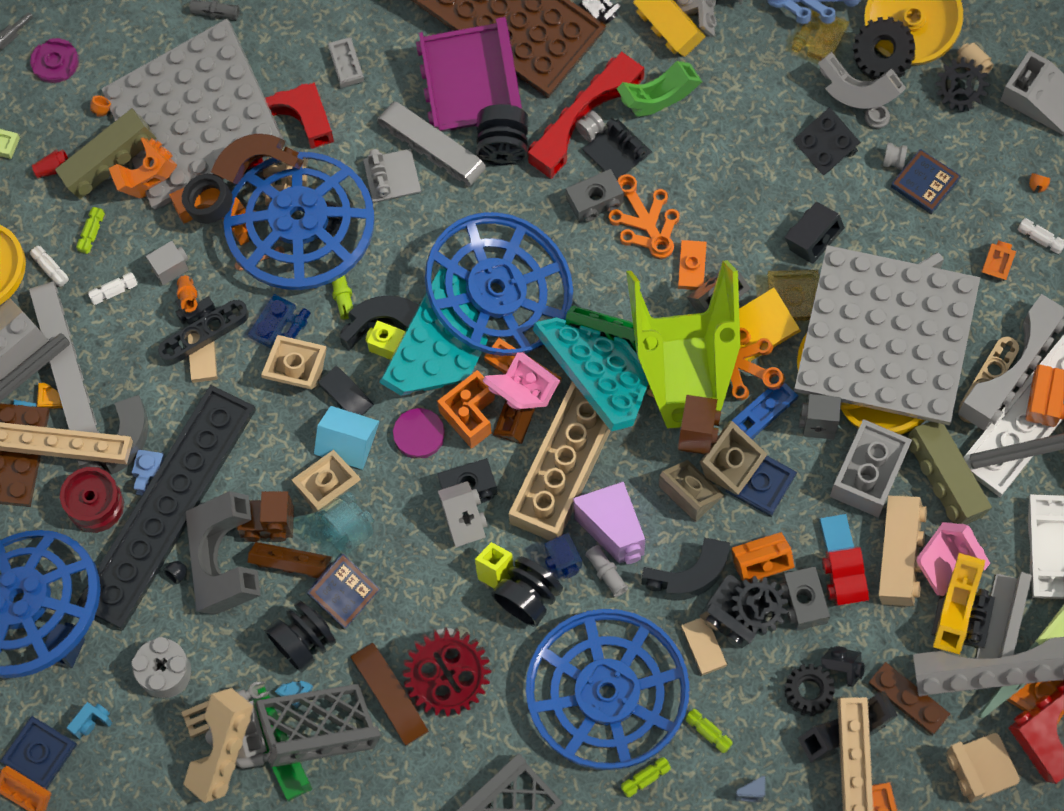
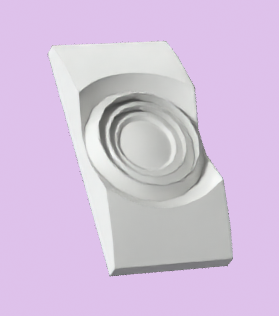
M1030 495L1028 533L1030 540L1032 597L1064 599V496Z

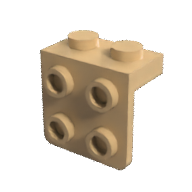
M992 733L963 745L962 741L951 745L947 751L948 764L956 772L960 780L958 781L959 787L963 795L968 797L970 803L1015 786L1020 781L1006 748L997 733Z

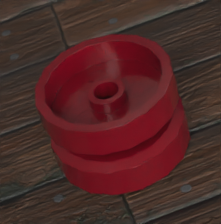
M85 467L78 469L70 474L61 486L60 501L62 508L74 525L85 532L99 533L108 530L118 522L123 514L125 502L122 492L112 476L101 468Z

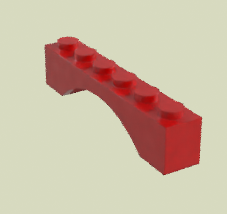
M623 52L616 58L612 57L608 61L606 69L601 74H596L593 77L590 86L585 91L582 90L578 93L575 102L561 112L555 124H550L545 129L541 139L534 141L528 149V163L552 179L567 163V150L570 138L576 128L575 123L600 104L622 97L617 88L623 82L639 85L644 79V67Z

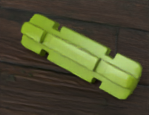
M91 208L88 215L90 218H87L80 235L82 238L78 240L76 245L77 251L84 254L90 252L92 248L91 242H94L100 228L99 222H102L105 215L101 208Z
M692 709L686 715V722L692 727L695 726L696 731L711 744L715 743L719 751L725 753L730 749L733 744L732 740L726 735L723 736L722 731L707 718L703 719L702 714L698 710Z
M661 757L654 762L653 766L650 764L635 774L632 780L628 779L621 784L623 793L627 797H631L637 793L638 789L642 790L657 780L660 774L663 776L671 769L669 762L664 757Z

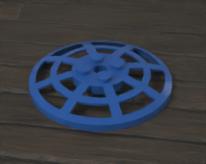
M299 152L297 157L302 160L314 159L324 161L339 167L341 170L331 177L318 170L303 168V164L300 170L292 166V169L277 172L265 180L256 176L259 171L282 162L272 157L252 168L234 187L232 191L233 203L230 211L224 217L225 237L236 262L246 273L258 281L285 290L317 288L344 276L359 262L370 245L374 232L375 216L369 191L361 178L350 167L327 155ZM302 175L313 176L324 182L314 190L302 186ZM292 176V187H288L280 192L270 185L281 178ZM350 176L361 190L366 209L350 208L348 197L339 183ZM247 182L256 187L249 198L246 213L231 216L235 198L241 188ZM333 188L340 197L342 207H327L323 196ZM262 192L272 199L268 210L253 212L255 203ZM295 211H303L305 213L304 217L299 220L293 219L291 215ZM329 217H343L337 234L334 237L325 230ZM350 219H366L362 238L355 250L350 254L340 244L348 231ZM268 220L272 232L262 241L255 231L253 222ZM246 223L249 237L257 247L248 260L237 247L231 226ZM316 238H319L326 244L314 252L304 254L303 244L309 243ZM280 239L283 242L293 244V255L280 253L271 249V247ZM332 251L343 261L326 273L305 278L304 263L318 260ZM264 255L280 262L294 264V278L271 275L260 270L256 265Z
M484 212L457 220L437 238L426 262V293L439 321L459 341L488 354L513 356L521 352L529 353L542 347L544 344L540 339L530 344L523 332L534 326V323L540 319L541 315L565 320L567 312L572 305V277L560 249L538 227L513 215ZM499 224L514 228L515 231L510 242L500 239H480L476 225ZM466 228L471 243L459 249L451 260L439 252L441 246L451 236ZM524 234L532 237L550 255L554 263L540 268L533 257L519 247ZM496 247L506 251L502 259H487L483 248ZM474 251L478 263L470 272L459 266L458 262L469 252ZM514 256H519L530 267L532 272L523 275L512 264ZM434 261L447 269L445 274L447 298L435 300L431 283ZM559 272L564 287V303L561 310L546 306L547 285L545 277ZM453 274L466 281V293L454 296L452 286ZM537 281L539 287L538 303L525 298L527 293L526 285ZM490 284H499L502 288V292H494L491 289ZM471 303L480 312L477 322L471 320L459 305ZM452 307L456 315L466 325L474 329L471 338L466 337L452 326L440 309ZM519 307L533 311L534 314L531 318L518 326L512 315ZM489 317L503 318L508 330L486 328ZM483 334L493 337L513 336L520 348H492L480 344Z
M46 530L25 531L0 540V653L1 649H19L32 644L39 657L19 665L0 666V678H16L35 674L63 659L85 636L99 606L100 578L96 565L89 553L77 541L67 535ZM43 537L36 548H19L7 553L5 551V546L28 538ZM54 539H58L71 546L82 560L65 565L57 555L47 549ZM20 555H31L25 566L11 568L8 559ZM44 557L53 562L58 569L42 575L35 568L40 559ZM86 570L88 575V595L85 607L83 608L70 603L72 594V579L70 575ZM62 578L63 590L61 600L51 598L49 584ZM24 593L21 600L13 603L17 594ZM46 609L55 610L49 621L40 629H37L35 621L44 614ZM64 614L79 618L69 635L54 649L48 651L42 638L57 626ZM25 628L28 635L16 640H4L8 629Z
M598 609L570 617L558 624L545 636L530 661L526 679V697L533 724L541 737L554 751L580 766L598 770H617L629 768L647 761L670 743L685 718L689 702V679L680 651L673 640L660 627L635 613L618 609ZM618 620L638 626L639 629L632 642L614 636L599 637L595 621ZM585 623L588 640L574 646L563 658L549 650L550 646L560 636L572 628ZM649 633L656 637L667 649L674 660L676 668L661 673L654 659L646 650L641 648ZM612 645L627 650L621 661L604 659L601 646ZM591 648L594 662L588 664L582 671L570 664L571 660L578 654ZM636 655L647 664L652 676L641 679L637 678L634 671L630 668ZM543 658L556 667L551 681V699L535 702V678ZM565 673L576 680L575 695L559 698V684L562 674ZM679 679L681 686L680 704L674 722L660 716L664 702V683ZM605 685H610L615 689V694L611 698H604L599 692L600 689ZM656 686V700L653 710L650 711L638 704L640 690ZM578 706L580 711L586 716L578 729L567 719L562 710L563 708ZM554 710L561 725L573 736L565 749L549 735L540 720L539 712ZM631 714L646 721L638 730L624 736L621 722L631 716ZM595 723L610 725L614 739H598L590 737L588 734ZM653 725L667 731L664 738L652 749L631 759L627 744L641 738ZM583 742L596 747H616L620 762H595L578 757L575 753Z

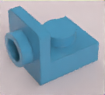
M87 702L68 725L67 729L80 740L83 735L87 736L92 732L96 725L94 722L96 718L109 727L113 722L108 717L110 714L108 710L98 703L94 707Z

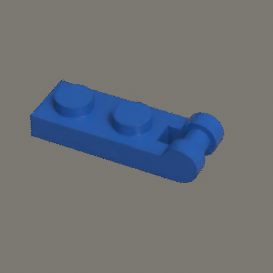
M785 382L779 389L772 390L768 388L732 421L753 440L757 434L798 399V395ZM747 420L753 424L749 429L743 424Z

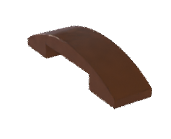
M374 643L350 656L405 746L429 732L408 695Z

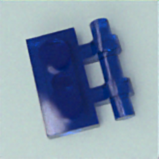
M273 294L248 333V336L271 349L277 335L295 339L300 330L305 329L308 324L307 319L311 312L302 308L298 315H294L293 313L297 308L296 304ZM287 322L291 323L292 325L288 332L282 333L281 331Z

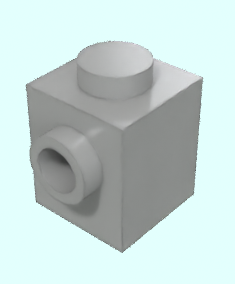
M172 241L146 256L151 269L162 285L188 271L185 262L188 260L185 251L182 247L176 248Z

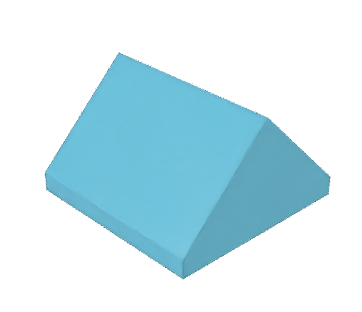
M330 406L317 426L314 455L324 457L332 450H335L349 466L363 470L379 421Z

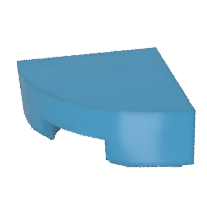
M304 681L291 682L281 685L275 693L280 697L306 693L313 689V685ZM292 703V706L298 708L301 703Z

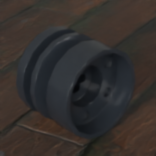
M496 104L481 109L477 114L478 136L476 137V156L490 165H516L523 162L527 158L528 140L526 135L528 134V114L523 109L508 104Z
M519 556L514 561L515 567L508 569V574L513 581L505 578L501 579L491 594L504 610L523 623L536 627L547 613L543 603L553 604L555 602L554 596L561 594L563 586L543 566L526 557Z
M298 600L294 607L300 616L291 609H288L286 614L291 621L289 625L277 619L264 631L287 660L291 657L289 662L302 673L315 662L310 649L313 647L318 652L324 654L326 649L320 640L322 639L328 646L332 647L336 643V639L323 618L314 609Z

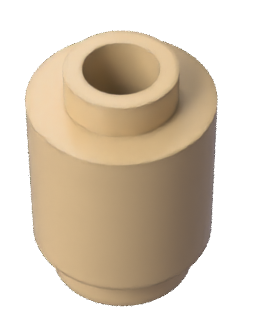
M966 43L957 52L959 55L957 61L959 63L961 58L965 57L968 64L971 59L976 60L975 67L982 64L984 68L981 73H989L994 66L991 58L975 43Z

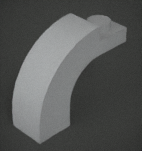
M832 52L818 62L823 76L832 81L825 89L835 99L851 107L863 109L879 107L892 101L906 89L892 68L875 80L860 81L847 73Z

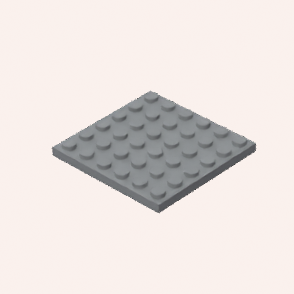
M228 19L223 20L102 88L105 98L111 102L110 110L115 121L133 108L152 130L157 138L155 141L158 140L162 143L161 146L173 155L171 159L177 164V167L168 179L145 191L151 207L155 210L172 202L169 194L184 188L194 177L206 173L213 174L211 170L218 156L233 141L251 134H269L283 139ZM145 148L131 159L135 169L143 165V159L146 156ZM154 159L151 160L150 167L153 166Z
M827 245L794 392L808 395L841 397V402L950 425L980 277Z

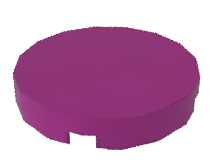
M53 38L46 40V43H43L41 46L39 44L35 47L31 54L30 64L34 74L42 81L48 83L65 81L75 73L79 66V56L69 41Z
M423 408L410 409L401 414L395 422L393 429L395 445L407 457L428 458L440 449L444 441L443 423L439 416L431 410Z

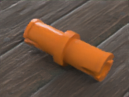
M184 275L177 280V297L181 300V308H185L186 312H192L197 308V290L193 285L192 278L189 280L190 277Z

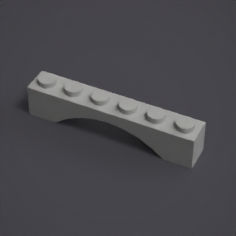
M1043 294L1039 296L1023 322L1024 349L1021 359L1003 375L990 381L977 383L963 402L958 415L984 431L990 423L993 425L997 423L1003 413L1000 410L1003 404L1007 407L1016 395L1013 392L1015 387L1021 388L1029 377L1026 374L1028 369L1034 370L1042 358L1039 356L1042 350L1047 352L1054 341L1052 338L1054 332L1060 334L1064 328V307Z
M1064 637L1050 638L1029 651L1001 658H964L942 651L913 654L919 696L1064 679Z

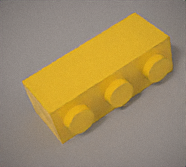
M674 0L633 1L638 7L636 10L637 14L644 21L649 20L653 24L651 27L652 31L659 38L663 36L668 41L665 45L675 55L680 53L685 57L706 37Z

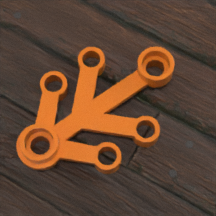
M629 174L620 176L618 183L638 217L627 215L621 210L614 209L609 213V222L614 226L624 224L647 231L649 237L634 234L630 229H625L620 234L621 243L626 246L635 244L649 248L650 253L659 259L669 257L674 250V243L670 236L674 225L679 222V212L675 209L667 210L664 215L665 224L661 234L656 228L662 206L668 200L667 192L663 189H658L653 193V203L648 214L636 193L637 180L635 177ZM624 185H630L631 189L625 190L622 187ZM662 194L665 198L658 200L656 196ZM674 214L676 219L670 220L667 216ZM619 215L621 218L619 220H613L612 216ZM628 234L632 236V239L625 240L623 236ZM663 244L666 248L659 250L657 246Z
M740 328V334L746 333L745 339L740 340L741 345L749 343L751 339L750 333L745 328ZM761 338L757 343L739 349L731 376L732 394L737 400L743 401L749 396V389L743 384L739 369L762 379L763 383L772 390L781 388L785 382V376L778 368L770 367L764 369L745 360V358L759 353L762 355L770 354L773 350V344L767 338ZM763 343H768L766 350H761L760 348ZM778 376V377H779L778 382L775 383V384H772V383H771L772 377ZM744 388V394L737 396L738 389Z

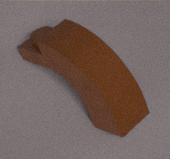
M251 134L230 143L218 156L211 173L238 184L248 166L259 158L273 157L299 170L304 160L297 157L299 154L297 151L286 146L282 150L286 141L269 134Z

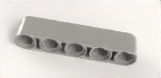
M393 101L377 119L383 129L386 127L390 130V134L402 142L405 140L409 143V147L421 155L425 154L428 156L427 159L438 167H444L448 174L458 181H464L467 187H470L486 169L485 164L480 158L396 101Z

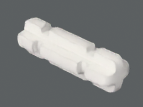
M1027 218L1022 220L1018 227L1019 232L1024 235L1029 234V238L1045 247L1050 246V250L1057 254L1062 252L1064 249L1063 239L1060 237L1055 238L1053 233L1039 225L1034 226V222Z
M36 246L30 251L31 257L53 279L58 287H62L68 282L69 278L45 253L41 246Z
M133 273L123 275V279L117 278L102 285L101 289L95 288L89 291L88 294L92 303L96 305L103 302V298L109 299L124 292L127 287L131 289L137 286V281Z

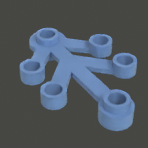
M767 0L773 7H785L794 13L796 21L800 24L810 22L811 11L808 8L800 7L795 2H802L821 15V21L828 24L834 22L835 10L826 7L820 2L844 1L847 6L853 7L861 1Z

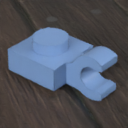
M138 450L132 470L133 477H137L134 484V490H137V495L142 496L149 486L150 481L164 461L163 453Z

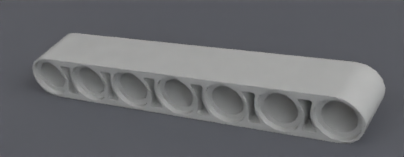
M52 281L30 288L29 291L41 332L49 341L59 333H62L70 342L68 347L50 361L68 428L75 431L99 433L95 426L97 423L93 409L89 405L90 399L87 388L83 384L84 378L80 364L76 360L75 347L70 339L71 334L68 323L64 318L65 313L61 299L57 295L59 292L56 284Z

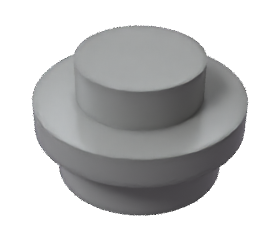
M883 105L868 108L865 114L866 123L876 129L885 127L890 119L889 111Z

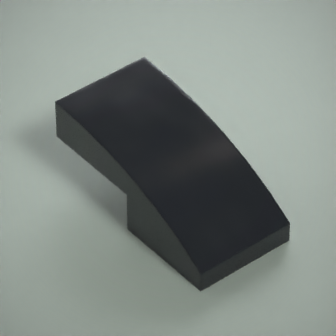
M337 365L318 382L319 387L335 400L337 405L343 410L363 416L374 405L365 393Z

